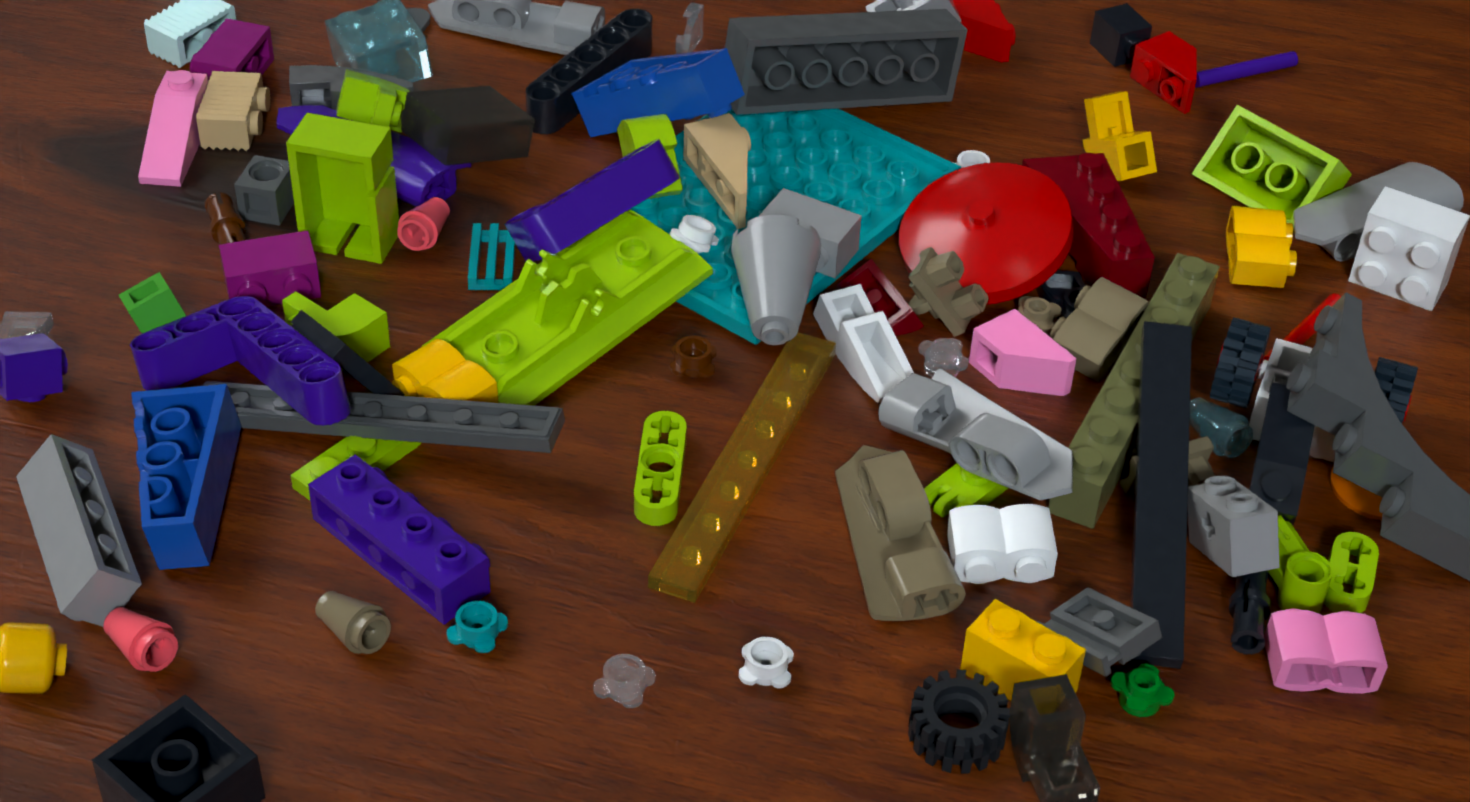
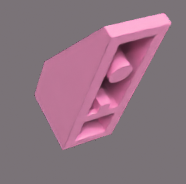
M186 70L166 71L153 102L138 175L139 184L181 187L200 145L196 113H198V108H200L203 94L207 90V74L191 73Z

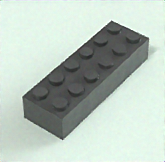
M947 9L729 18L725 48L728 50L745 93L744 96L731 103L732 110L736 115L950 102L954 94L968 29Z

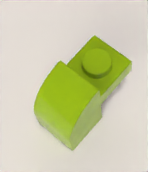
M346 69L336 108V116L357 122L391 127L392 131L402 133L412 93L393 82Z
M666 114L624 119L620 122L617 131L623 157L653 140L660 139L679 174L674 150L677 146V140L671 121ZM679 178L647 199L680 194L683 190L681 179Z
M296 291L282 300L285 322L291 327L293 325L291 321L300 310H303L343 341L366 362L371 361L390 348L387 312L356 293L347 297L328 311Z

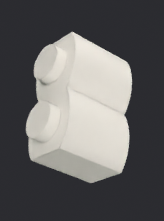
M1017 504L998 509L986 505H967L949 511L947 537L950 559L961 582L985 584L1005 578L1012 581L1035 583L1054 577L1058 552L1050 509L1048 507L1036 504Z

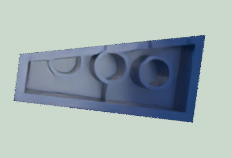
M723 48L633 59L574 91L572 95L591 138L618 132L617 128L624 119L666 114L670 121L689 120L708 114L709 118L717 117L732 109L731 103L744 96L745 93L728 50Z
M227 384L131 392L136 417L133 420L134 432L138 442L136 459L141 480L138 483L142 529L159 570L210 566L242 427Z

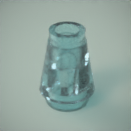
M1201 397L1195 398L1190 402L1189 423L1201 437H1209L1214 446L1213 452L1216 455L1234 458L1241 455L1249 447L1253 438V430L1245 416L1206 401Z

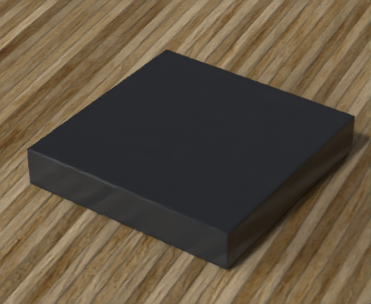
M300 310L291 321L292 327L335 360L344 371L373 394L405 395L355 351L303 310Z

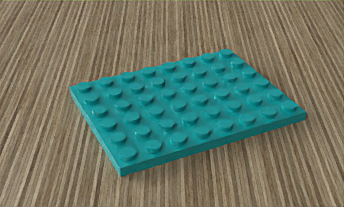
M838 108L736 115L732 109L727 112L734 117L741 127L746 128L751 140L747 166L746 227L738 229V233L747 228V221L759 217L783 188L862 215L859 250L836 278L815 272L807 303L899 230L907 208L923 189L940 177L961 169V166ZM706 114L699 120L709 118L708 114ZM683 130L676 135L677 146L674 149L683 188L682 192L678 195L646 199L629 210L637 212L668 234H670L671 229L679 228V224L685 215L699 216L715 225L716 232L714 235L719 239L716 246L711 245L709 252L698 253L713 267V274L676 302L757 345L761 340L752 333L731 252L733 234L737 228L683 159Z

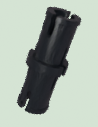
M1268 571L1236 576L1235 592L1229 599V613L1233 618L1231 643L1233 649L1239 653L1255 654L1263 650L1265 646V620L1268 619L1271 613V600L1266 594Z

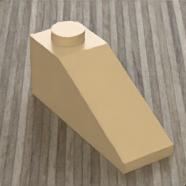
M730 113L684 124L683 159L736 228L746 227L748 151L751 149L748 131L745 127H741Z

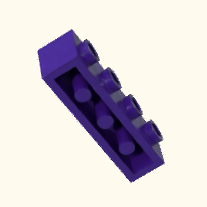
M356 454L308 484L313 519L443 625L455 618L457 610L462 605L471 601H479L491 592L490 561L485 551L475 543L470 544L453 530L447 520L434 516L421 506L418 499L412 493L403 492L388 480L381 469L371 467Z

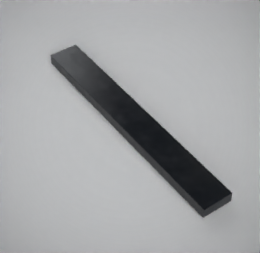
M1144 321L1141 334L1130 607L1158 620L1162 638L1128 662L1181 669L1184 660L1192 326Z

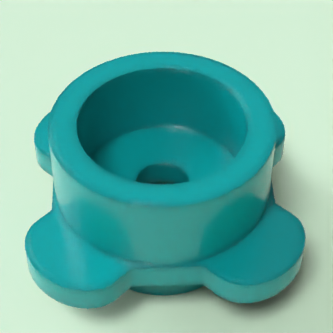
M471 601L465 603L457 610L455 615L456 625L449 627L446 633L447 639L451 644L458 645L463 643L467 647L475 649L478 653H488L495 648V639L499 632L507 629L508 619L503 613H497L495 607L488 602Z

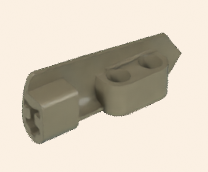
M863 445L849 461L835 471V477L871 618L881 621H908L931 618L952 612L964 601L965 589L931 525L932 518L928 497L907 454L903 450L890 452Z

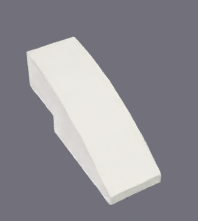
M861 284L819 296L813 315L825 338L841 363L861 388L877 403L882 402L884 396L891 389L914 373L884 312H874Z

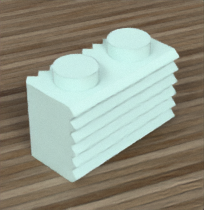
M180 0L179 3L175 2L173 7L169 5L167 10L163 9L162 13L157 12L156 15L151 16L150 20H145L144 29L148 50L151 55L160 56L162 60L166 59L168 63L171 62L173 66L177 65L178 68H181L191 62L193 55L203 47L210 35L219 28L226 18L236 20L235 8L233 5L222 0Z

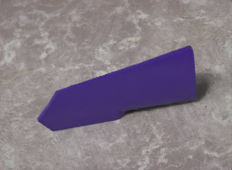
M325 106L278 108L276 127L292 135L306 113L340 119L345 118L336 116V110ZM391 131L394 160L390 166L394 167L397 198L417 207L430 198L438 197L445 201L456 191L455 170L471 167V162Z

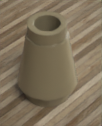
M336 591L324 593L316 604V616L353 653H375L383 647L389 638L391 623L386 617L383 608L378 605L339 594Z

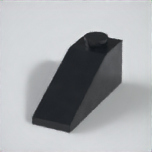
M1272 383L1249 490L1276 509L1278 516L1281 515L1285 521H1289L1293 526L1299 509L1315 425L1288 412L1290 390L1287 389L1286 385Z

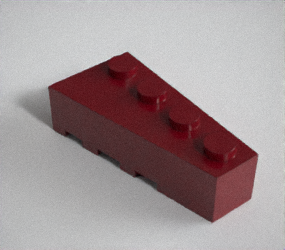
M1083 153L1081 155L1023 159L1022 166L1032 168L1048 176L1064 192L1070 205L1074 228L1073 241L1068 254L1077 261L1076 269L1092 287L1100 277H1103L1142 298H1146L1155 257L1104 153Z

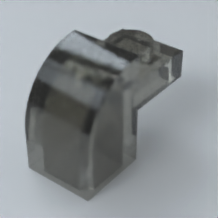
M1067 674L1014 683L1010 706V734L1013 753L1022 782H1032L1040 802H1098L1100 786L1080 745L1086 714Z

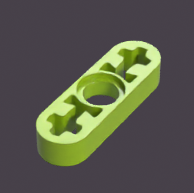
M658 411L649 415L644 421L634 487V514L639 521L651 526L668 524L675 519L678 513L686 450L687 423L676 412ZM661 433H669L668 444L659 443ZM664 462L670 464L673 468L666 472H656L651 470L649 466L653 463ZM653 490L662 491L660 503H652Z

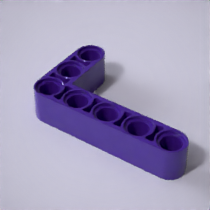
M240 296L225 300L136 336L130 343L142 387L147 391L171 389L238 361L314 425L324 426L338 423L347 418L351 412L340 365L265 305L250 296Z

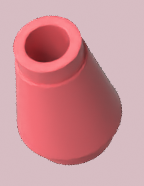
M433 197L404 213L398 221L397 229L398 238L401 243L414 251L433 247L450 214L448 204L441 198Z
M125 607L115 608L106 616L103 624L105 633L109 635L135 669L150 672L160 671L167 667L175 658L178 650V641L172 627L167 623L128 610Z

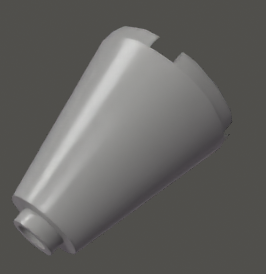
M770 214L755 217L747 221L746 229L738 233V229L735 231L731 252L753 335L766 344L781 345L793 339L798 333L821 255V239L815 228L810 225L809 231L799 226V219L793 216Z

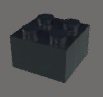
M186 694L92 759L103 802H261L266 798L258 755Z

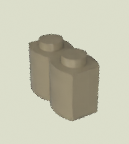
M1100 277L1092 287L1089 285L1083 287L1076 298L1075 310L1067 318L1062 316L1058 319L1052 328L1050 337L1077 358L1076 371L1096 382H1100L1119 358L1146 310L1149 301Z

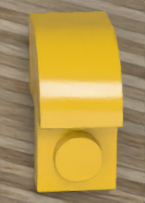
M1118 91L1084 99L1090 138L1083 139L1085 152L1104 153L1117 181L1157 172L1151 131H1134L1128 91Z

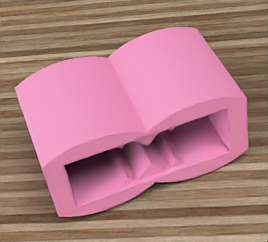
M1296 608L1271 613L1264 639L1274 686L1300 692L1327 688L1339 693L1364 694L1379 690L1388 664L1375 618L1350 611H1340L1323 616L1313 611Z

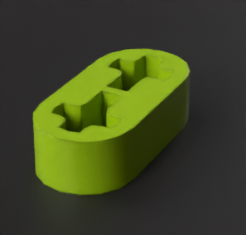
M1345 532L1338 535L1333 543L1328 558L1333 568V575L1324 604L1334 613L1340 611L1362 613L1368 605L1374 586L1379 557L1378 546L1368 536L1358 532ZM1349 556H1357L1358 564L1349 562ZM1343 583L1352 585L1351 593L1343 591Z

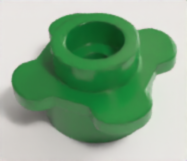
M1141 664L1137 669L1128 673L1116 672L1111 678V687L1119 691L1118 701L1120 706L1127 713L1136 717H1149L1156 714L1161 705L1168 706L1173 702L1175 693L1172 688L1163 684L1158 676L1159 670L1151 664Z

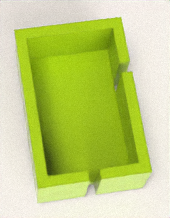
M306 113L286 142L298 232L308 230L314 251L337 255L355 225L360 224L344 250L345 257L382 264L398 238L399 213L394 167L390 166L394 160L391 127Z

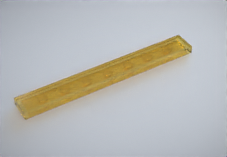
M799 332L786 343L648 575V588L693 603L696 602L831 364L836 352V343Z

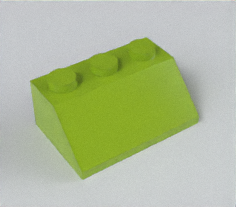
M1236 105L1192 172L1194 177L1247 207L1283 210L1286 215V223L1293 224V233V212L1295 209L1342 190L1352 175L1336 157L1239 105Z

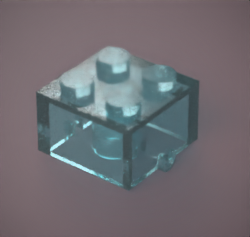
M381 0L375 3V5L356 11L343 12L337 17L324 21L333 60L338 67L368 70L410 82L433 76L426 37L400 0Z

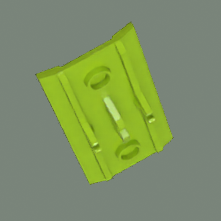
M628 210L556 254L541 250L539 252V256L542 257L541 263L537 265L531 259H528L518 279L424 345L435 339L444 340L456 348L465 360L473 361L482 366L497 382L498 403L535 406L713 274V267L697 252L682 242L673 239L670 234L637 212Z

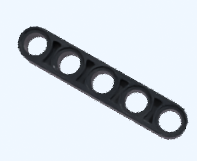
M628 9L621 12L526 87L525 92L526 118L529 130L537 134H551L559 131L580 114L572 95L574 91L630 60L648 58L652 54V15L642 9Z

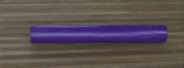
M1295 51L1198 71L1195 87L1198 88L1293 67L1298 64V55Z

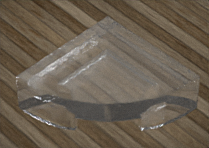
M691 2L683 14V17L686 18V28L683 36L677 34L676 54L692 52L703 38L704 5Z
M5 311L0 324V339L44 333L47 336L54 326L52 313Z

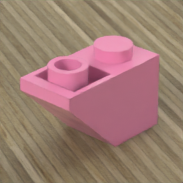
M1016 309L973 329L969 363L998 388L1065 396L1070 393L1077 358Z

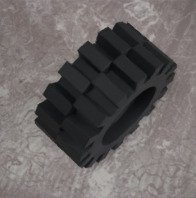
M957 669L956 678H950L948 670L939 672L937 681L930 675L924 679L923 688L918 685L911 704L908 736L910 742L914 741L913 749L919 756L926 752L925 762L932 767L937 760L943 761L942 771L951 773L952 764L960 765L961 774L971 772L972 763L981 771L987 768L989 759L995 762L1000 757V751L1004 749L1010 708H1007L1008 699L1005 693L998 695L999 686L992 681L985 687L983 685V675L975 673L973 680L965 678L966 670ZM946 714H962L972 718L979 725L973 728L959 729L945 724L939 717Z

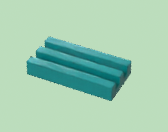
M473 223L468 268V290H502L513 282L516 244L508 230H499V223H490V230H482V223ZM482 242H489L485 279H479ZM498 242H506L503 279H495Z

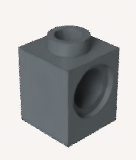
M254 155L234 184L239 215L243 220L280 226L294 204L289 161Z

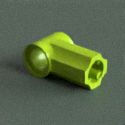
M1279 515L1280 568L1267 570L1279 588L1276 598L1278 606L1282 610L1296 608L1319 613L1332 579V565L1324 556L1309 551L1289 521H1285Z

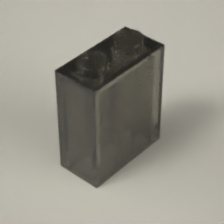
M491 86L407 92L405 107L401 113V131L444 165L528 157L535 119Z

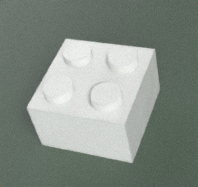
M1385 186L1368 212L1348 281L1432 311L1448 284L1470 215Z

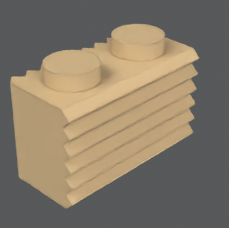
M212 71V76L208 80L207 90L203 94L200 108H198V113H196L201 147L204 149L210 147L213 150L216 147L221 150L225 147L228 150L235 148L238 151L241 148L245 151L250 149L254 135H261L262 111L268 112L270 108V90L268 87H263L261 73Z

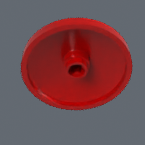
M1012 163L976 164L940 177L915 197L901 221L899 246L909 275L919 264L921 251L930 247L938 255L955 251L963 262L964 273L961 279L958 280L961 286L965 288L972 284H980L989 298L986 305L996 304L1029 293L1046 282L1060 268L1072 245L1074 233L1070 205L1064 192L1052 179L1043 173Z

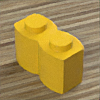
M1240 206L1231 207L1226 227V249L1229 256L1228 267L1231 284L1284 288L1287 276H1294L1297 253L1290 250L1293 239V224L1286 223V215L1283 210Z
M435 339L392 364L394 376L392 384L403 392L404 396L498 403L497 382L491 374L479 364L465 360L456 348L444 340Z

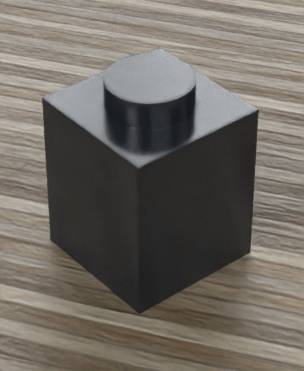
M1128 3L1095 11L1090 44L1114 67L1132 63L1136 44L1150 39L1153 26Z

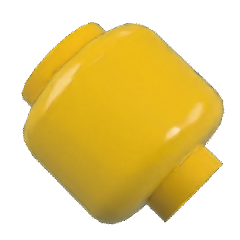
M7 622L0 626L1 693L43 694L51 687L54 676L65 675L67 644L56 643V634L53 627L48 624Z

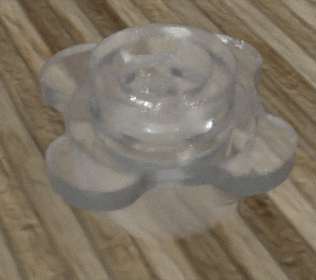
M940 338L933 342L929 340L921 342L918 352L925 357V372L933 377L936 370L940 368L956 377L960 371L966 370L969 360L961 352L962 342L954 338Z
M618 654L605 662L603 677L594 682L593 691L599 698L610 697L614 701L622 703L626 708H635L642 704V694L646 687L655 683V672L652 668L645 666L644 662L637 656Z

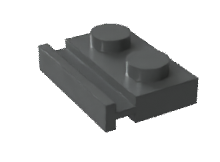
M1089 587L1050 612L1051 620L1045 624L1037 621L1085 648L1086 653L1083 665L1105 677L1112 673L1111 665L1116 662L1124 665L1162 638L1158 620Z

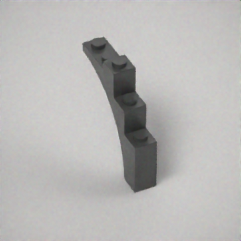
M1346 292L1332 307L1329 305L1325 306L1316 318L1314 330L1317 331V338L1309 360L1305 364H1297L1287 381L1286 387L1290 390L1287 411L1335 435L1332 449L1336 451L1333 473L1382 497L1379 511L1382 513L1380 536L1470 581V494L1453 482L1423 452L1399 421L1380 388L1368 358L1362 329V300Z

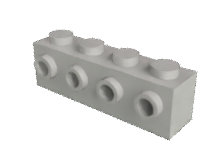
M51 434L17 474L16 478L60 613L74 621H86L103 627L106 616L115 608L125 607L130 597L142 583L94 451Z

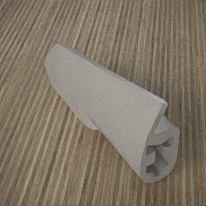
M437 0L428 4V10L440 28L563 55L569 54L605 25L604 7L565 1L562 7L531 2V0Z
M1408 162L1295 209L1293 212L1295 238L1320 245L1335 260L1339 262L1355 258L1368 212L1385 186L1459 212L1463 207V192L1457 182L1445 173L1425 164Z
M939 368L936 370L932 379L916 373L910 374L884 396L880 404L878 414L879 421L883 427L951 453L956 463L972 474L1038 500H1046L1073 492V453L1071 449L994 403L943 369Z

